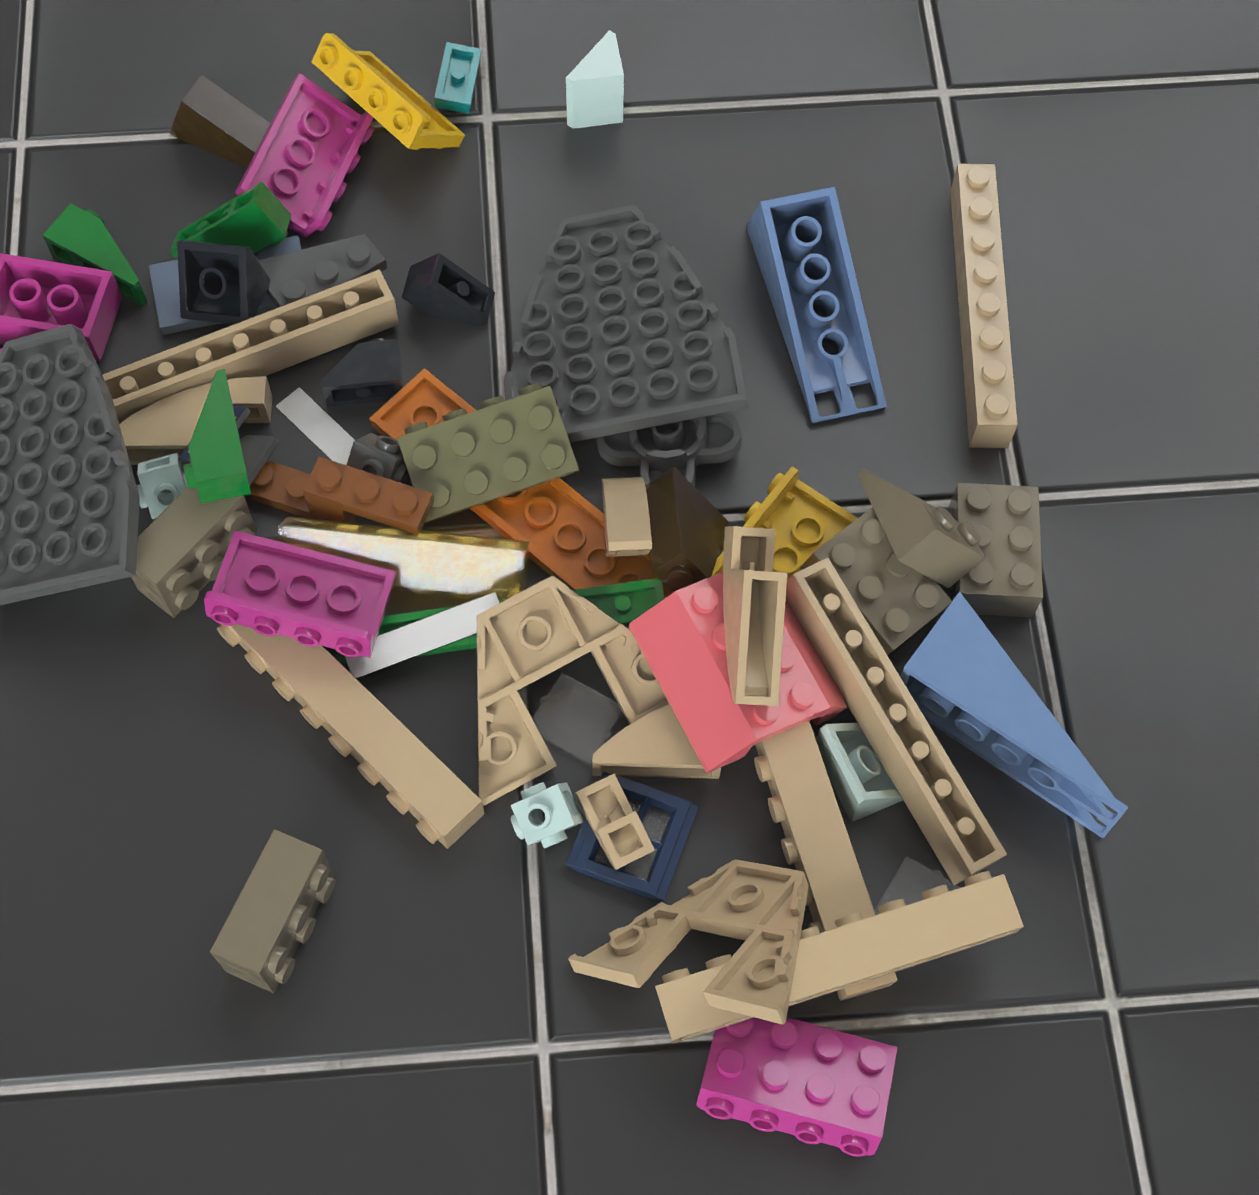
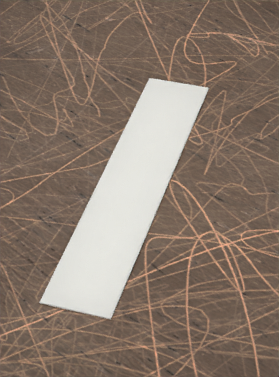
M300 387L276 405L332 461L347 465L355 440Z
M496 592L377 636L371 658L360 655L358 657L345 656L351 674L358 678L477 633L476 616L499 604Z

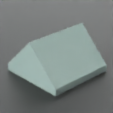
M610 30L566 77L567 125L573 129L623 122L624 73L616 34Z
M858 723L825 724L820 728L816 742L829 780L851 823L903 801Z

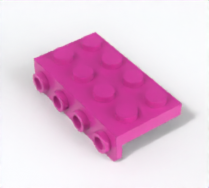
M299 73L293 79L235 193L239 195L262 181L292 214L288 228L305 239L315 230L323 231L333 215L329 211L332 202H337L346 189L347 184L343 182L346 173L350 174L360 160L361 155L357 153L360 145H365L374 131L375 127L370 125L373 117L367 111L360 115Z
M234 531L213 589L208 591L204 598L206 616L211 617L215 622L222 625L232 626L239 624L253 628L257 633L265 636H275L278 634L294 638L295 641L304 646L315 647L321 645L333 648L338 653L347 657H358L360 655L371 658L396 581V571Z
M754 1017L714 1031L696 1105L708 1115L717 1119L733 1118L750 1123L752 1127L760 1131L772 1132L777 1130L795 1135L798 1140L807 1144L824 1143L838 1147L842 1152L851 1156L874 1155L883 1135L898 1047L788 1017L784 1024Z

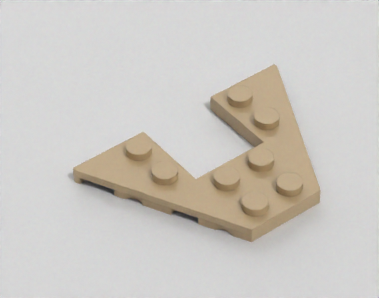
M554 576L531 586L476 616L479 798L482 800L483 806L557 766L517 691L591 651L629 725L648 713L669 705L631 630L606 615L584 597L576 594Z
M734 859L717 869L711 876L702 878L688 886L690 894L672 905H667L663 902L637 916L629 925L610 932L611 940L584 957L573 954L568 958L576 973L640 988L691 929L745 940L703 991L707 1003L711 1007L784 1024L787 1018L809 884L804 871Z

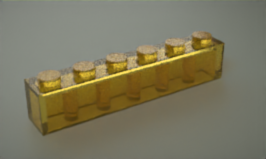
M288 516L278 526V542L396 571L394 586L410 587V591L416 594H432L434 590L449 591L450 595L456 598L468 599L475 597V594L488 595L496 592L498 600H503L526 590L530 541L421 530L420 534L416 535L395 527Z

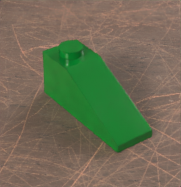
M261 181L179 230L169 253L174 258H178L177 241L179 240L248 246L253 253H256L268 245L270 247L277 246L286 238L292 214Z
M70 203L42 235L52 257L64 264L111 271L122 296L143 307L147 303V299L140 281L105 227L103 219L91 209L83 210Z
M225 369L216 371L188 446L191 463L184 464L188 488H197L201 504L251 494Z

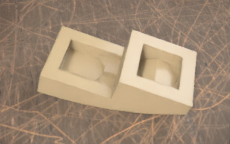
M615 773L574 793L595 836L615 870L655 851L637 812H633Z

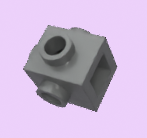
M370 433L353 442L347 466L407 484L410 476L398 440Z

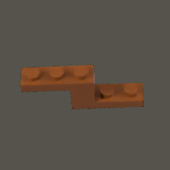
M318 457L311 474L267 460L250 485L251 494L244 495V498L349 532L356 515L416 535L420 534L434 502L433 493L322 457Z

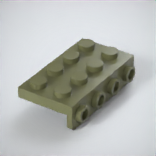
M541 383L532 384L518 390L520 395L506 401H504L503 396L494 397L480 403L482 409L466 414L465 409H459L443 415L444 422L428 426L427 422H421L404 429L406 435L397 437L413 487L433 493L434 502L425 520L426 523L579 472L551 386L542 388Z

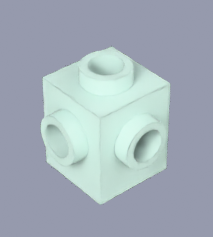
M178 453L138 463L137 475L140 484L136 486L140 497L139 504L141 509L149 508L152 519L157 518L188 488L185 472H183L181 462L178 460Z
M544 782L534 785L520 792L523 800L511 805L514 815L511 816V822L517 836L521 840L525 838L528 845L541 842L544 849L567 839L565 830L584 822L567 782L556 784L547 789Z

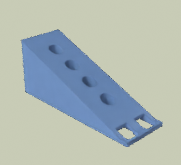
M835 187L761 201L747 223L746 229L807 405L811 424L886 408L887 404ZM806 274L810 275L813 280L808 278ZM813 306L822 308L826 313V317L818 316L814 312ZM828 339L833 341L838 347V354L831 355L826 353L822 347V340ZM870 383L876 398V405L858 409L850 387ZM833 391L839 406V413L824 417L819 416L814 395Z
M959 591L904 666L900 676L927 722L1101 838H1104L1126 812L1128 806L1114 797ZM1104 804L1114 809L1117 812V814H1114L1107 810ZM1090 813L1095 815L1099 821L1106 825V827H1103L1100 824H1098Z

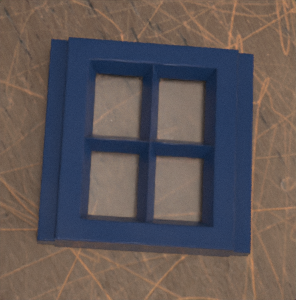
M603 771L600 780L612 775L613 773L609 774ZM616 775L633 812H637L655 851L615 870L585 816L566 862V867L649 899L664 902L699 806L692 804L688 800Z

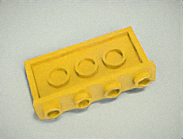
M325 33L312 63L403 145L413 150L460 146L465 134L372 52L354 51L334 33Z
M793 466L785 475L778 473L767 490L769 495L762 503L756 501L750 507L744 518L746 523L743 526L776 529L773 572L787 573V582L794 573L801 571V565L813 552L857 519L856 516L798 479L800 470ZM724 542L720 548L722 553L716 560L712 576L723 572Z

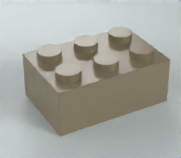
M957 483L949 504V513L958 522L966 521L975 528L981 538L978 544L985 559L951 586V600L953 601L960 591L977 615L1033 617L1043 599L1038 487Z
M187 488L138 536L136 576L131 577L137 589L173 618L181 610L190 608L197 600L199 592L210 581L216 580L234 531L251 535L257 533L244 495L201 504L197 488Z
M873 507L813 552L800 567L803 570L821 560L829 558L887 655L952 602L936 581L898 561Z
M273 830L210 950V953L227 973L272 993H275L279 983L285 984L288 981L295 966V959L292 957L299 943L305 944L310 938L316 923V919L313 916L320 902L325 904L329 900L335 887L334 872L323 850L278 830Z

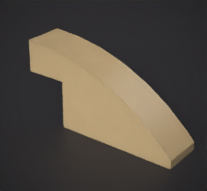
M267 377L228 379L233 406H246L250 410L243 423H270L273 396ZM212 382L189 388L158 400L132 414L119 424L130 465H138L141 462L178 453L179 457L191 441Z
M643 477L602 479L606 557L647 555L652 550V537L647 493Z
M739 526L725 527L723 615L727 668L734 704L779 705L787 573L773 572L776 529Z
M670 704L652 711L626 726L604 743L593 754L592 776H601L604 771L609 774L615 773L619 776L719 779L721 768L706 773Z

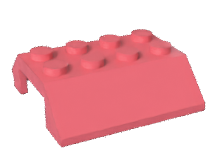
M723 572L673 592L633 620L628 626L706 773L743 758L750 748L757 743L810 720L816 726L836 717L847 708L843 695L831 675L827 672L824 663L787 601H785L779 705L765 706L733 703L725 647Z

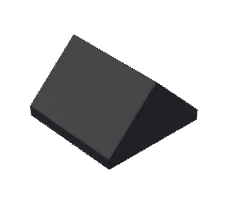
M187 240L177 241L180 316L182 319L237 324L256 316L270 283V278L250 247Z

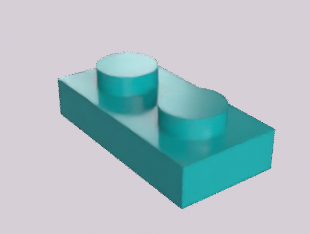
M446 42L434 96V107L470 113L482 49Z

